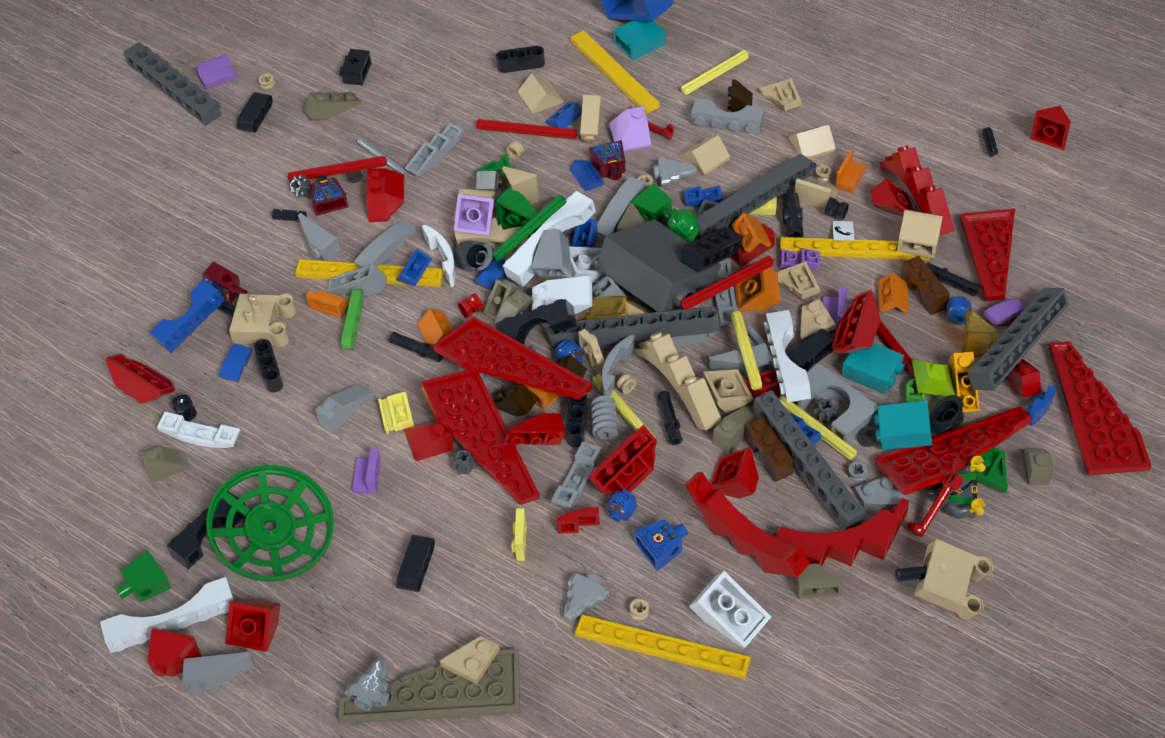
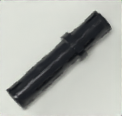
M930 262L926 263L941 283L946 282L973 296L977 295L979 291L977 289H980L979 284L951 273L945 267L942 269Z
M393 332L390 336L389 342L391 344L419 354L420 357H427L437 362H441L444 357L435 352L434 347L430 346L427 342L422 343L397 332Z
M662 391L659 393L658 399L665 420L664 428L668 432L670 444L679 445L683 441L679 430L680 422L676 418L670 393Z

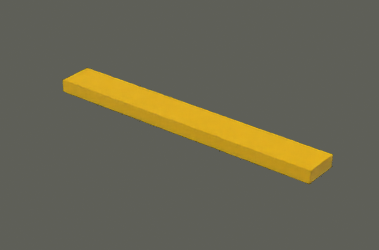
M585 31L570 37V41L636 106L644 107L645 114L660 108V103Z
M780 237V252L783 249L800 253L801 249L805 248L820 251V256L909 260L918 256L897 252L899 241H847L824 238ZM920 256L922 260L931 259L929 257Z
M299 259L295 275L298 278L330 280L332 277L362 267L355 263ZM377 266L387 277V284L409 285L396 280L404 266ZM426 268L416 285L441 287L444 276L443 269Z
M581 614L575 631L576 637L745 680L751 662L750 656Z

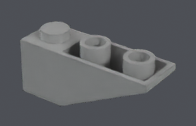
M766 344L751 346L759 373L772 370L773 359ZM740 349L709 357V371L738 369L741 376L748 377Z

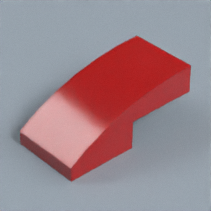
M599 507L575 510L557 518L558 534L579 533V526L600 525Z

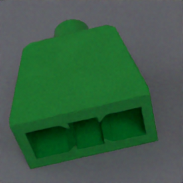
M654 183L630 201V203L634 204L645 222L654 219L658 222L663 219L668 222L672 215L671 198Z
M147 550L121 571L125 583L115 588L121 599L133 593L136 599L142 602L172 587L165 573Z

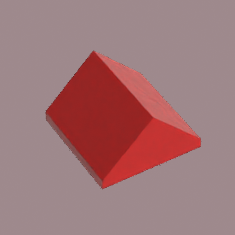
M1061 105L1036 111L1030 136L1031 140L1061 150L1065 149L1071 121Z

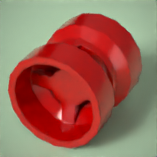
M475 293L470 295L467 300L463 299L457 303L461 314L466 319L471 317L474 312H480L484 309L481 299Z

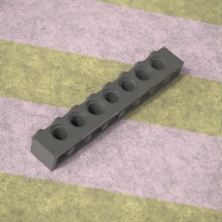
M139 42L123 51L129 66L206 126L222 116L220 112L221 106L216 99L213 100L207 92H203L197 84H193L186 76L181 75L176 68H172L167 61L162 60L157 53H153L148 46H144Z
M1043 288L969 370L968 377L973 390L994 391L1068 307L1069 302L1064 288Z
M771 390L755 398L753 413L757 418L763 416L794 460L793 466L839 528L843 531L861 525L865 511L774 392Z

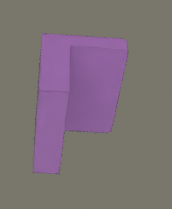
M227 54L196 65L200 81L206 90L237 78Z
M839 287L838 297H823V305L834 320L837 329L841 318L846 312L847 288Z
M370 448L369 458L356 459L352 486L353 493H377L381 465L378 448Z

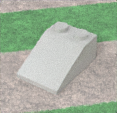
M569 246L572 269L571 277L590 275L592 281L607 276L596 268L602 248Z
M588 275L554 279L536 285L532 288V310L537 309L541 305L554 303L558 299H566L573 305L575 314L592 307V277ZM547 323L541 324L544 328H548L550 326V324Z
M725 571L716 575L689 605L705 623L743 649L771 618Z

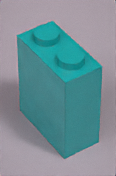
M633 20L613 30L614 44L631 60H635L664 46L666 32L654 20Z
M873 343V346L867 350L864 349L849 354L843 363L842 377L886 394L888 389H892L895 385L896 376L898 374L901 375L904 370V355Z
M927 401L878 406V414H875L876 427L879 426L880 430H876L877 442H881L882 450L932 445Z

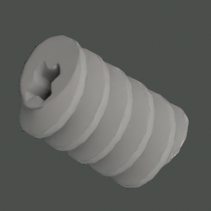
M598 396L591 402L592 433L595 438L602 441H610L618 436L616 405L614 404V398L610 396Z

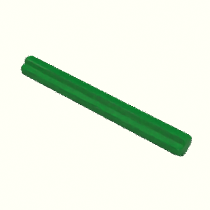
M558 195L493 252V257L498 261L504 258L567 203L566 199L562 195Z

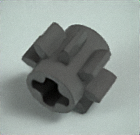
M306 175L294 176L290 183L291 193H296V197L308 196L311 191V179H306Z
M821 398L819 403H814L813 417H817L819 422L830 423L832 418H837L838 405H834L832 399Z
M458 450L456 455L451 456L452 469H457L459 475L470 474L472 469H476V459L468 451Z

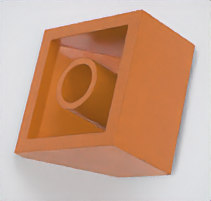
M769 267L735 285L738 311H765L781 301L776 271Z

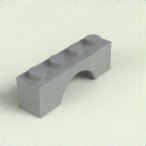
M700 98L695 99L691 111V125L760 134L764 121V107L747 105L737 112H725L719 110L714 105L713 100Z

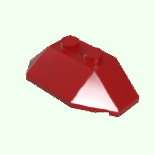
M388 168L367 169L366 196L369 223L387 222L390 216L404 203V174Z
M872 290L856 295L852 300L853 303L847 308L841 318L832 345V349L839 354L855 353L864 349L867 350L873 346L880 322V315Z
M123 354L106 357V363L115 386L122 390L123 393L136 399L137 402L146 404L175 392L174 382L149 366L136 360L128 359Z
M642 425L594 467L588 476L601 493L613 495L614 492H621V490L631 493L654 470L656 438L645 425Z

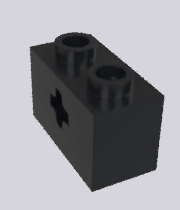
M350 49L348 55L345 56L344 65L340 67V76H342L343 84L363 86L372 64L370 51Z

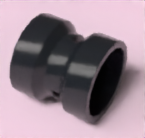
M831 197L826 204L824 213L828 216L834 215L836 219L844 220L849 209V203H840L837 199Z
M179 395L172 401L176 414L182 415L184 421H191L196 417L197 411L189 395Z

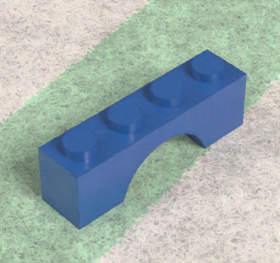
M204 279L190 292L192 304L186 314L174 320L162 319L149 332L156 342L170 353L178 348L225 301L220 292Z

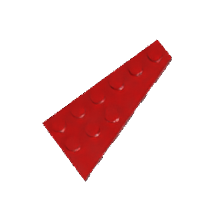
M1015 208L960 214V222L986 302L1005 300Z

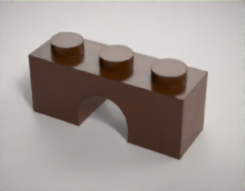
M916 256L902 262L901 279L908 284L910 290L916 287L919 288L921 304L929 314L933 315L945 310L950 293L921 257Z
M763 416L746 423L744 439L754 453L761 452L764 459V468L772 480L777 482L792 475L794 460Z

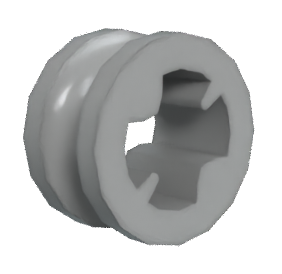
M857 461L851 463L848 471L849 478L855 482L863 481L867 476L866 465ZM854 470H861V474L859 472L858 474H855Z

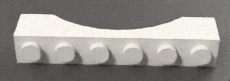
M578 191L569 196L566 200L567 203L545 221L518 248L511 258L506 260L503 265L506 276L523 287L535 275L531 265L543 231L559 229L563 232L584 224L596 212L592 199Z
M789 310L766 314L767 322H763L765 334L769 333L767 334L768 345H772L770 346L771 357H775L773 358V364L777 380L782 382L779 383L781 395H785L787 402L811 399L810 382L806 370L793 363L785 353L788 343L794 337Z
M226 577L205 584L190 601L168 613L150 617H132L120 614L100 621L105 643L110 653L123 651L125 648L150 640L153 628L172 632L184 629L200 621H206L219 614L228 613L230 602L234 601Z

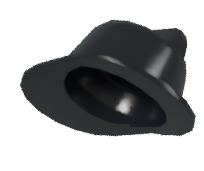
M464 241L456 247L454 252L456 265L465 270L484 271L496 260L493 257L492 247L485 242Z
M948 395L937 402L929 417L931 433L951 431L961 425L964 420V412L962 409L963 401L959 396Z

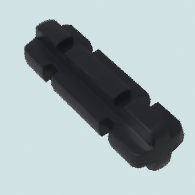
M986 127L982 129V135L987 154L993 157L998 154V149L996 148L992 129Z
M273 209L272 219L280 220L282 218V220L297 221L298 219L299 221L298 214L301 213L307 217V212Z

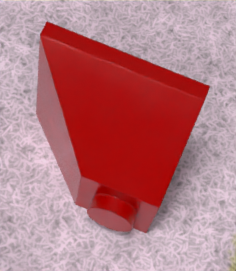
M887 178L870 191L871 201L877 208L880 207L886 212L902 217L905 210L916 212L910 194Z
M438 420L405 429L415 462L454 450L451 434Z
M747 447L720 457L710 482L711 487L720 490L726 496L738 499L754 494L759 475L751 449Z
M264 600L231 601L225 644L267 652L278 626L281 604Z
M152 629L147 662L155 675L174 677L183 672L184 658L202 657L193 636Z

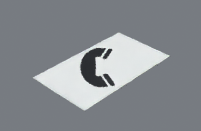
M833 221L834 240L854 241L853 221Z

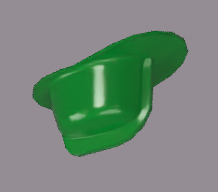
M673 208L671 210L672 215L668 220L670 230L687 242H693L698 234L695 212Z

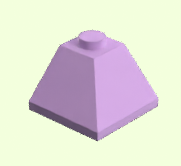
M643 106L626 109L609 123L613 141L621 140L624 152L651 147L648 121Z
M458 194L454 231L490 236L495 199Z

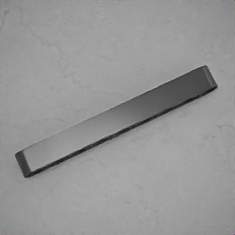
M799 154L696 217L698 223L697 237L702 238L720 228L729 227L744 212L750 214L795 186L796 179L804 180L811 176L816 169V163L806 156Z
M701 307L688 310L576 321V327L558 332L550 325L547 333L551 347L556 349L565 340L575 341L579 345L578 332L583 329L595 335L598 345L619 343L630 335L635 336V341L650 340V336L658 332L670 334V337L714 333L720 329L721 324L718 310L715 307Z

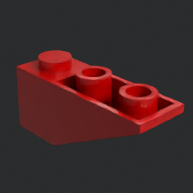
M1022 358L1007 375L1006 379L1012 389L1024 398L1041 393L1040 371Z
M541 413L510 428L503 444L560 445L566 433L560 413Z

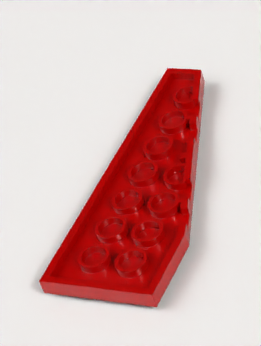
M474 316L433 345L435 352L462 368L578 400L592 390V383Z
M1070 341L1050 343L1049 350L1087 475L1150 471L1151 463L1140 431L1137 427L1134 428L1127 414L1121 412L1117 406L1118 403L1102 382L1097 381L1094 377V372L1091 368H1087L1082 361V356Z
M468 369L421 382L420 387L435 418L444 425L445 429L519 505L539 500L540 494L516 446L503 444L508 430L479 372Z
M1019 406L931 437L932 445L900 448L875 457L874 462L903 495L911 494L940 483L944 475L949 471L956 473L971 463L973 457L982 456L1030 424L1031 416Z

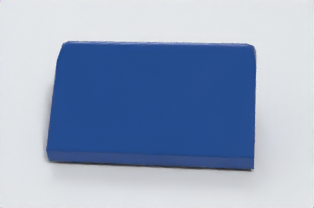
M577 102L566 103L545 122L551 127L567 128L582 115V109Z
M574 160L570 171L584 191L604 185L605 182L590 161Z
M416 249L396 280L416 286L432 258Z

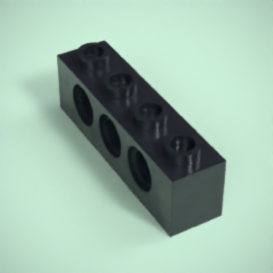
M727 226L686 244L682 250L681 262L701 272L738 253L744 236Z

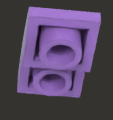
M802 248L799 253L782 249L780 252L779 268L786 269L805 261L810 269L819 268L820 251Z
M1018 299L1007 300L990 307L984 312V315L994 325L1009 324L1012 317H1018L1027 306Z

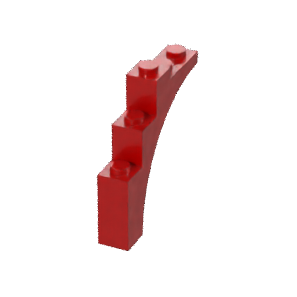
M908 145L899 147L897 152L885 157V161L879 162L881 169L889 170L903 181L915 198L922 213L943 216L940 236L955 231L943 188L936 189L929 167L922 168L920 165L916 147L909 148Z

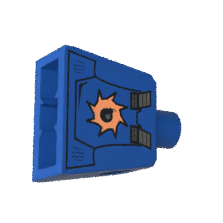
M661 520L634 531L635 544L657 571L681 553V538L688 535V531L682 523L672 528L667 520Z

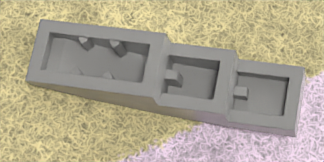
M450 122L442 133L437 132L429 143L424 142L404 169L420 177L456 145L465 134L464 130Z
M630 176L627 178L602 214L597 224L598 235L605 237L615 233L630 201L642 192L646 184L644 181Z
M401 220L370 243L355 259L354 263L361 267L371 264L378 266L391 259L392 252L404 246V240L416 233V226Z

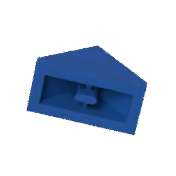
M589 218L584 224L576 226L572 247H594L598 239L597 220Z

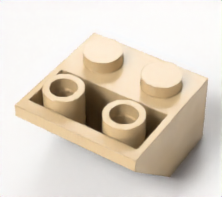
M905 210L897 252L935 259L943 216Z

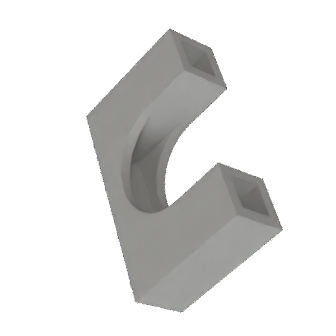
M820 363L807 372L810 382L811 399L793 401L803 410L815 400L823 397H833L842 401L848 409L832 423L831 431L848 444L875 422V414H878V405L874 401L866 398L859 390L848 385L844 379L837 377L830 369L822 366Z

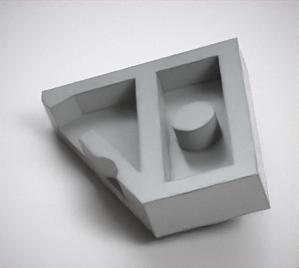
M886 476L857 486L854 490L864 508L880 507L882 509H891V506L899 504L901 498L908 500L906 495H903Z

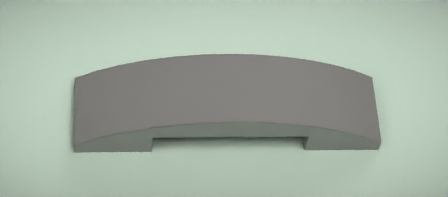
M730 260L719 262L721 267L716 278L718 281L732 274ZM731 287L715 295L721 325L733 324L731 313L738 311L734 288Z
M630 335L620 341L609 353L602 371V396H611L615 381L613 373L620 360L628 362L634 350V335Z
M582 441L575 455V462L563 485H559L552 498V503L572 508L577 503L590 480L588 476L597 464L601 453L600 446Z

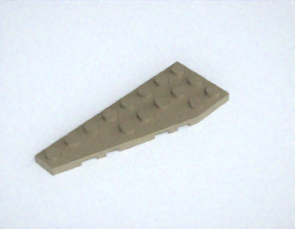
M500 650L478 684L441 666L436 668L432 666L403 676L399 681L388 683L387 693L390 697L386 707L378 708L372 706L370 711H364L354 705L355 700L350 697L341 698L339 722L341 724L520 713L519 650Z

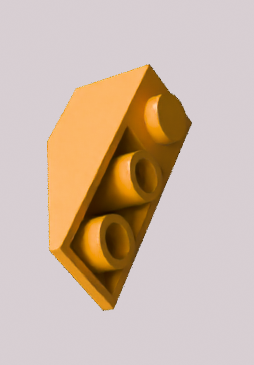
M953 353L949 357V364L956 396H959L963 401V412L980 411L978 390H973L968 377L969 370L975 365L974 353Z

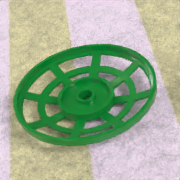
M257 466L235 474L217 490L208 508L206 518L207 535L215 555L233 572L255 581H283L305 573L323 557L333 535V510L323 489L309 476L285 466ZM266 475L286 476L299 481L293 492L280 487H268ZM258 476L259 488L245 493L238 500L228 492L241 481ZM306 487L311 489L319 498L325 513L312 515L309 506L300 497ZM269 494H279L288 497L283 505L270 502ZM258 495L261 496L262 504L255 506L252 510L243 505L249 499ZM221 499H224L232 506L227 515L226 528H213L216 508ZM295 503L301 507L306 518L295 520L294 515L290 511ZM237 511L246 517L245 527L232 528L233 519ZM327 521L326 538L322 548L318 551L309 546L314 535V524ZM267 523H274L276 528L274 530H267L264 526ZM308 526V533L304 543L293 538L296 528ZM235 536H246L251 543L245 552L237 545L234 539ZM214 537L228 538L232 549L240 556L233 564L220 552ZM287 545L297 549L291 556L280 560L279 549ZM258 549L270 551L272 561L259 560L252 556ZM303 553L314 558L303 568L289 574H283L282 565L296 560ZM248 561L258 566L273 567L275 576L254 575L240 568Z

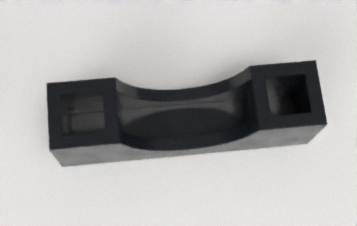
M558 299L549 305H541L537 309L521 312L517 316L506 317L496 323V328L516 341L525 344L528 333L539 324H550L558 332L576 327L577 324L573 305L566 299Z
M228 491L237 500L239 499L237 496ZM221 499L216 508L213 528L226 526L227 515L232 506L224 499ZM208 508L203 510L200 516L192 523H189L167 545L171 557L188 570L204 556L201 550V543L207 534L206 518ZM238 511L233 519V528L245 518Z

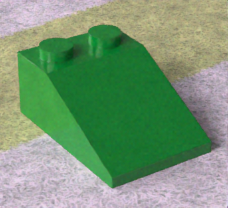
M507 188L495 201L498 225L501 224L502 229L523 227L537 214L523 194Z

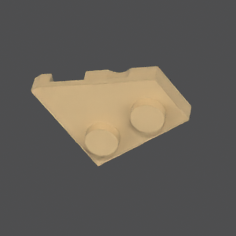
M792 78L760 88L761 95L785 111L802 106Z
M806 261L777 272L779 284L801 299L820 293V288Z
M820 299L802 306L801 342L820 329H825L827 332L837 329L834 320Z
M586 329L578 332L579 346L584 351L582 359L597 374L602 375L605 361L598 345V340L594 334H590Z
M480 636L441 659L440 665L478 684L500 651V645Z

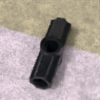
M788 190L782 194L783 223L786 224L787 237L803 238V210L800 207L799 196L794 190Z

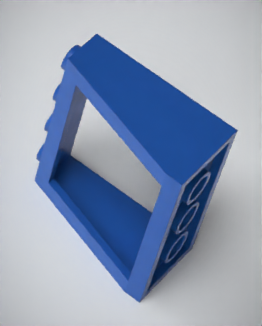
M600 0L607 18L617 20L653 21L674 4L673 0Z

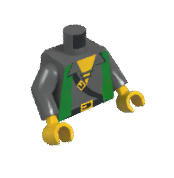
M981 456L973 457L971 465L968 464L955 473L963 477V482L957 491L951 490L940 508L941 511L947 512L957 519L965 517L975 518V514H984L982 507H985L986 504L981 498H977V473H975V470L978 472L985 470L984 460ZM941 483V487H929L928 498L936 499L944 485Z

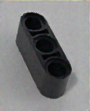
M529 46L501 50L496 54L497 70L501 73L542 68L545 65L544 49L541 46Z
M254 92L237 119V129L256 133L272 106V95Z
M820 329L792 349L787 356L798 367L807 371L834 351L832 345L835 337L825 329Z
M260 339L254 344V350L266 389L269 392H278L283 387V381L271 342L267 339Z
M587 394L579 400L571 397L568 400L566 437L567 443L571 447H580L582 441H585L588 411Z
M412 535L397 576L396 587L398 589L414 592L420 591L434 551V538Z

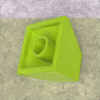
M918 359L912 360L918 392L943 397L956 395L949 365Z

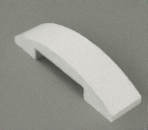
M423 225L424 239L430 250L438 248L444 259V262H442L444 276L450 287H453L456 280V271L451 248L441 234L433 228Z
M164 412L157 426L159 431L181 441L213 448L234 447L240 433L239 428L222 424L220 428L184 421L182 415Z

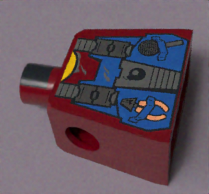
M621 140L589 148L590 162L602 178L611 176L613 180H619L622 177V173L626 172Z
M321 175L317 178V182L311 184L312 203L316 216L349 208L346 193L336 178L328 179L327 176Z
M214 261L203 273V279L216 288L224 300L230 304L235 298H239V294H247V290L240 287L239 276Z

